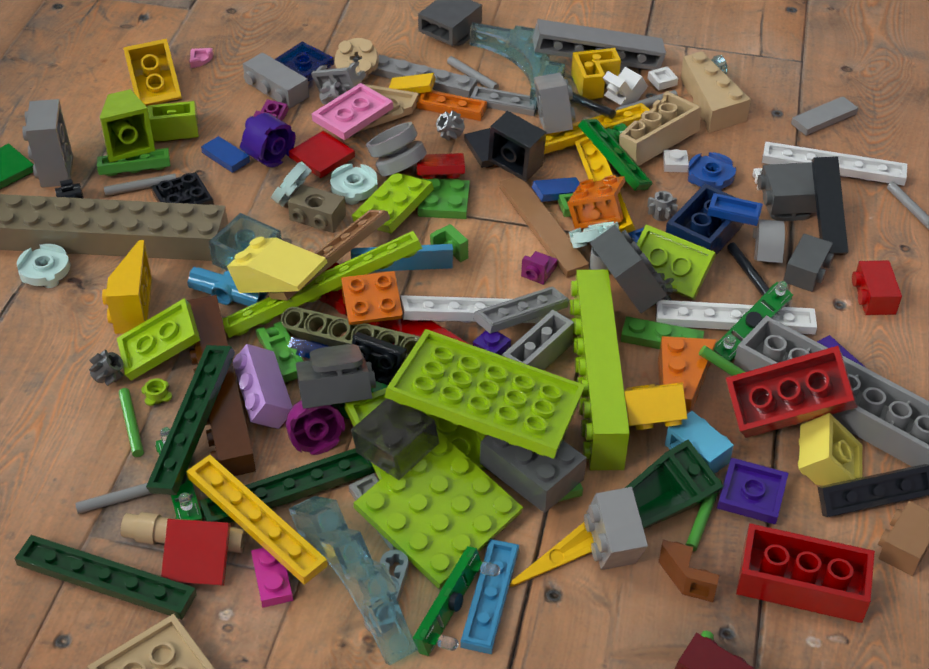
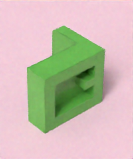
M451 224L431 233L430 245L452 244L453 256L459 262L469 258L468 239Z

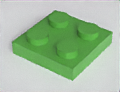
M422 178L423 180L431 181L434 190L418 206V217L467 218L470 180Z

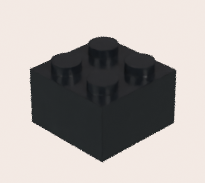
M506 111L490 126L488 161L526 182L543 165L547 132Z

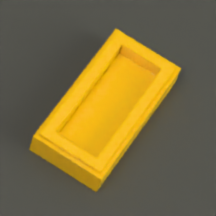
M434 73L394 77L390 82L389 88L415 93L432 92L436 78Z

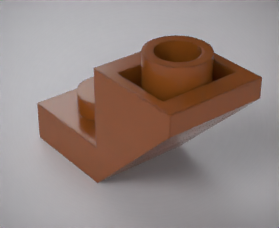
M663 540L658 562L682 595L713 602L720 575L710 573L704 569L690 568L693 547L680 542Z

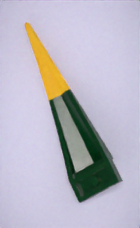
M688 439L665 452L625 488L632 487L644 530L696 507L697 504L719 492L723 488V484ZM584 522L511 581L510 587L519 585L591 553V544L594 541L592 533L587 532Z

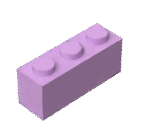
M246 344L241 352L235 356L232 363L250 422L279 429L287 420L292 404L274 351Z

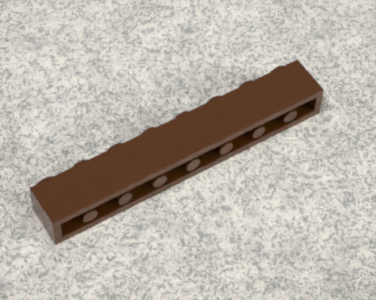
M217 295L187 300L191 305L200 341L193 344L194 349H189L192 365L199 364L206 345L228 346ZM231 362L206 425H211V429L206 430L209 447L215 446L216 451L210 452L211 456L232 475L238 476L256 472Z

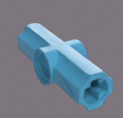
M193 267L187 281L188 288L217 295L218 303L228 305L234 301L251 306L266 299L267 292L239 293L229 271H225L222 275L203 268Z

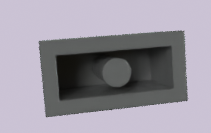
M804 233L787 264L783 282L813 292L816 284H822L826 274V269L824 268H830L834 258V254L830 253L833 243Z

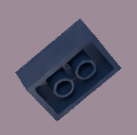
M704 184L667 222L666 232L714 251L717 255L741 229L744 223L708 216L713 193L730 197L734 196Z

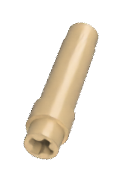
M141 512L139 515L126 513L121 523V536L135 539L138 543L165 544L167 519L173 518L161 517L160 514ZM230 526L228 552L242 553L246 542V531L242 528Z

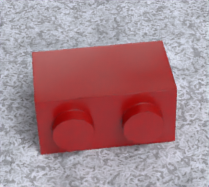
M859 261L856 271L852 273V285L857 288L858 303L862 305L865 315H896L902 294L890 261Z

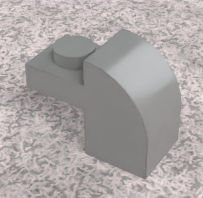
M759 219L757 228H753V238L756 239L754 259L756 261L783 263L785 243L784 221Z

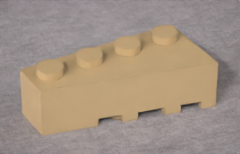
M703 51L684 56L681 80L688 94L692 95L693 103L701 107L700 117L702 121L706 122L708 133L746 122L751 99Z
M666 91L661 101L656 100L650 111L643 112L639 121H634L619 135V145L640 166L664 150L700 131L701 107Z

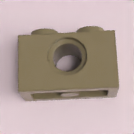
M301 184L288 200L289 220L333 233L346 216L345 197Z

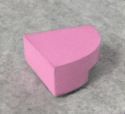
M191 49L190 67L195 68L207 64L213 57V49Z

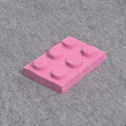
M360 83L313 112L312 121L341 139L346 140L392 110L393 101Z

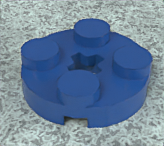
M709 152V156L701 157V153L691 158L688 166V181L691 184H696L700 187L707 184L723 191V188L733 183L736 167L732 166L733 161L729 157L720 153Z

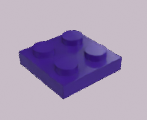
M731 457L717 509L776 525L789 473Z

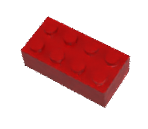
M839 346L726 377L739 430L745 438L810 421L828 413L832 415L858 408Z
M749 523L743 547L736 594L863 623L871 603L875 551Z

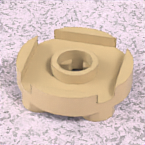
M353 38L348 41H342L339 44V49L335 55V65L337 68L349 67L354 62L352 59L359 56L362 60H358L359 66L356 67V74L359 71H365L366 77L363 79L365 80L372 71L375 72L379 64V55L370 40Z

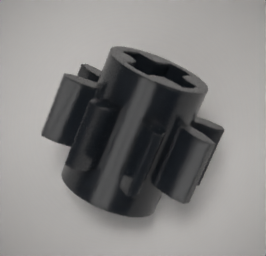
M72 179L60 181L61 187L55 188L57 197L84 198L80 183L73 184Z

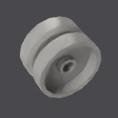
M413 122L394 126L378 134L366 144L371 157L378 158L375 165L381 176L398 173L416 164L426 156L427 151L422 141L415 140L418 133Z

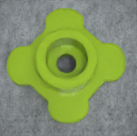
M159 378L149 380L141 389L142 393L146 396L145 404L153 406L170 401L172 393L168 392V382Z

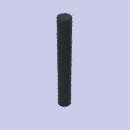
M572 92L573 99H570V101L612 119L615 117V110Z
M730 243L727 246V250L763 296L769 290L768 285L736 243Z

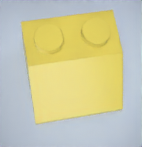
M828 413L800 425L798 467L803 475L807 476L816 485L821 486L862 477V444L833 415Z

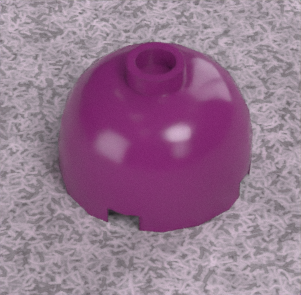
M300 400L294 404L288 413L286 429L288 437L297 451L319 455L328 452L338 444L342 430L344 432L345 423L344 417L334 404L303 409L302 401Z

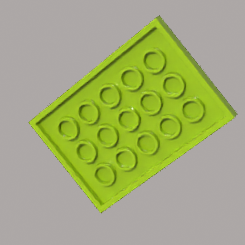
M425 329L386 388L385 398L554 459L582 397L585 385Z

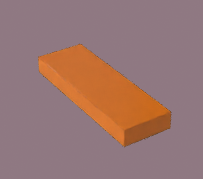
M432 91L421 93L417 100V109L442 114L454 111L461 114L460 117L481 121L487 109V101Z

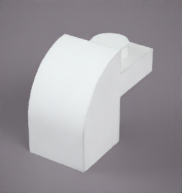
M627 67L622 70L619 76L607 71L603 77L608 85L606 87L608 91L604 96L621 106L636 102L648 87L641 75Z

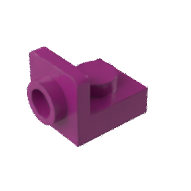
M537 251L531 257L524 256L522 259L521 276L544 285L556 269L558 259Z

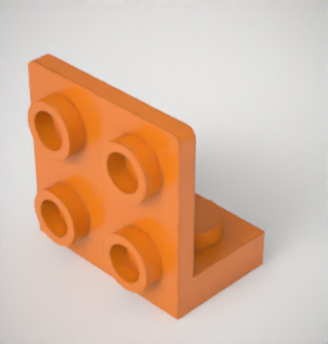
M610 175L599 181L588 179L580 182L567 202L575 229L586 228L589 225L604 222H622L624 217L618 193L625 183L624 176Z
M395 271L341 277L343 303L346 305L349 325L401 319L403 317Z

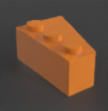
M662 336L658 357L659 385L683 382L688 414L694 408L698 393L711 365V362L699 355V351L703 346H707L714 351L716 339Z

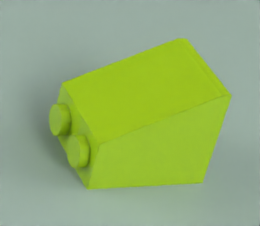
M131 89L108 94L100 115L108 161L114 162L155 151L148 108Z

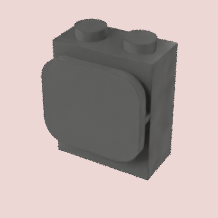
M435 0L418 13V32L451 46L465 44L476 35V27L482 23V4L472 0Z
M812 162L763 165L762 173L757 178V185L759 189H762L763 202L767 206L771 218L777 221L807 220L813 212H817Z
M346 344L318 348L310 352L311 360L295 362L303 409L372 399L371 388H376L374 371H372L371 362L365 361L358 345Z

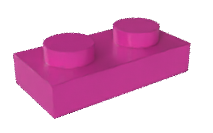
M266 549L251 550L262 608L293 601L287 569Z

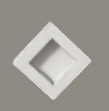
M668 66L648 71V80L658 91L677 86L678 77Z
M664 150V172H688L687 150Z

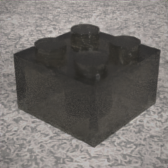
M390 399L384 400L351 429L357 453L398 480L439 444L436 424L433 418L418 409L398 404Z

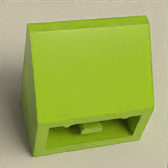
M195 101L148 105L154 142L199 137Z

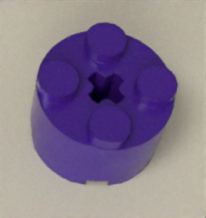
M261 113L255 117L251 116L246 120L240 149L265 166L273 168L283 163L281 159L285 155L289 156V150L294 148L296 135L292 131V127L270 113Z

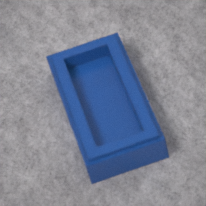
M220 136L201 146L203 154L232 173L250 162L249 155Z
M576 177L533 181L532 188L541 202L556 201L560 194L574 193L580 182Z
M713 193L707 215L757 226L763 204Z

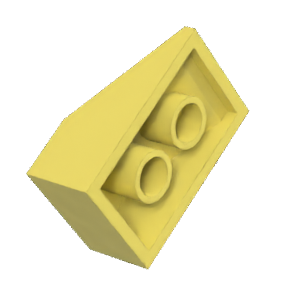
M261 236L251 240L250 245L244 251L236 254L235 259L227 268L239 293L300 291L328 262L325 257L278 238H264Z

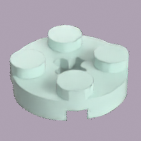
M302 161L299 162L284 178L280 187L276 188L271 199L283 207L291 198L293 192L301 184H304L305 179L312 170Z
M345 164L336 168L332 172L330 180L332 193L344 196L345 202L348 205H355L359 201L369 198L378 189L377 174L371 167L360 164V168L353 167V164Z
M612 221L589 225L588 228L583 229V232L581 228L570 231L569 236L573 248L588 245L587 243L596 239L613 225H616L619 229L618 222L614 223Z
M41 244L39 245L40 249L32 251L29 248L25 250L17 260L19 276L23 283L53 288L59 284V280L63 279L70 270L69 257L61 246Z

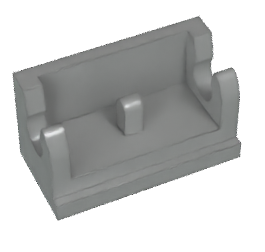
M353 62L349 67L327 69V66L323 65L311 73L318 90L323 88V84L329 80L333 83L338 81L344 85L346 90H350L360 84L366 77L365 71H359L356 74V67L359 66V62Z

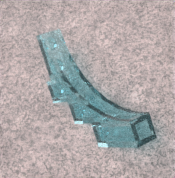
M472 23L470 26V45L502 55L516 64L527 76L531 85L530 106L534 105L536 101L534 77L561 73L563 78L565 77V64L550 61V54L534 52L532 38L534 28L516 25L513 30Z
M314 496L289 508L298 533L315 546L327 559L352 596L379 647L385 663L392 665L417 651L418 649L395 597L398 593L386 565L372 560L361 532L348 528L337 500Z

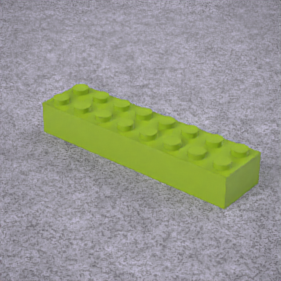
M577 270L576 281H571V296H574V299L569 301V314L574 315V318H571L574 322L573 334L576 335V337H573V353L578 355V357H575V373L580 375V377H577V382L585 385L582 398L579 401V415H583V418H585V420H581V436L585 437L587 441L583 442V455L589 459L590 471L624 470L630 433L609 270Z

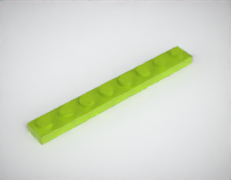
M411 231L322 272L288 301L268 297L222 318L224 329L229 338L234 335H243L250 328L258 324L264 325L269 323L274 317L282 314L290 307H298L306 302L317 301L325 293L342 289L341 277L365 275L377 269H386L393 262L401 258H410L423 248L415 232Z

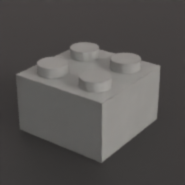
M561 73L534 77L539 120L544 131L547 132L546 134L572 130V122L576 121L574 108L571 107L569 101L573 99V93L568 80L564 79Z
M632 487L596 493L586 514H584L585 528L587 532L592 533L594 541L591 544L594 561H599L601 570L636 564L648 547Z

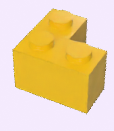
M615 48L573 52L571 75L579 94L590 100L603 98L604 86L606 85L603 77L607 71L619 76L621 59Z
M683 382L657 386L655 384L627 387L625 390L629 426L636 425V430L653 428L654 423L665 422V426L681 425L682 420L687 419Z

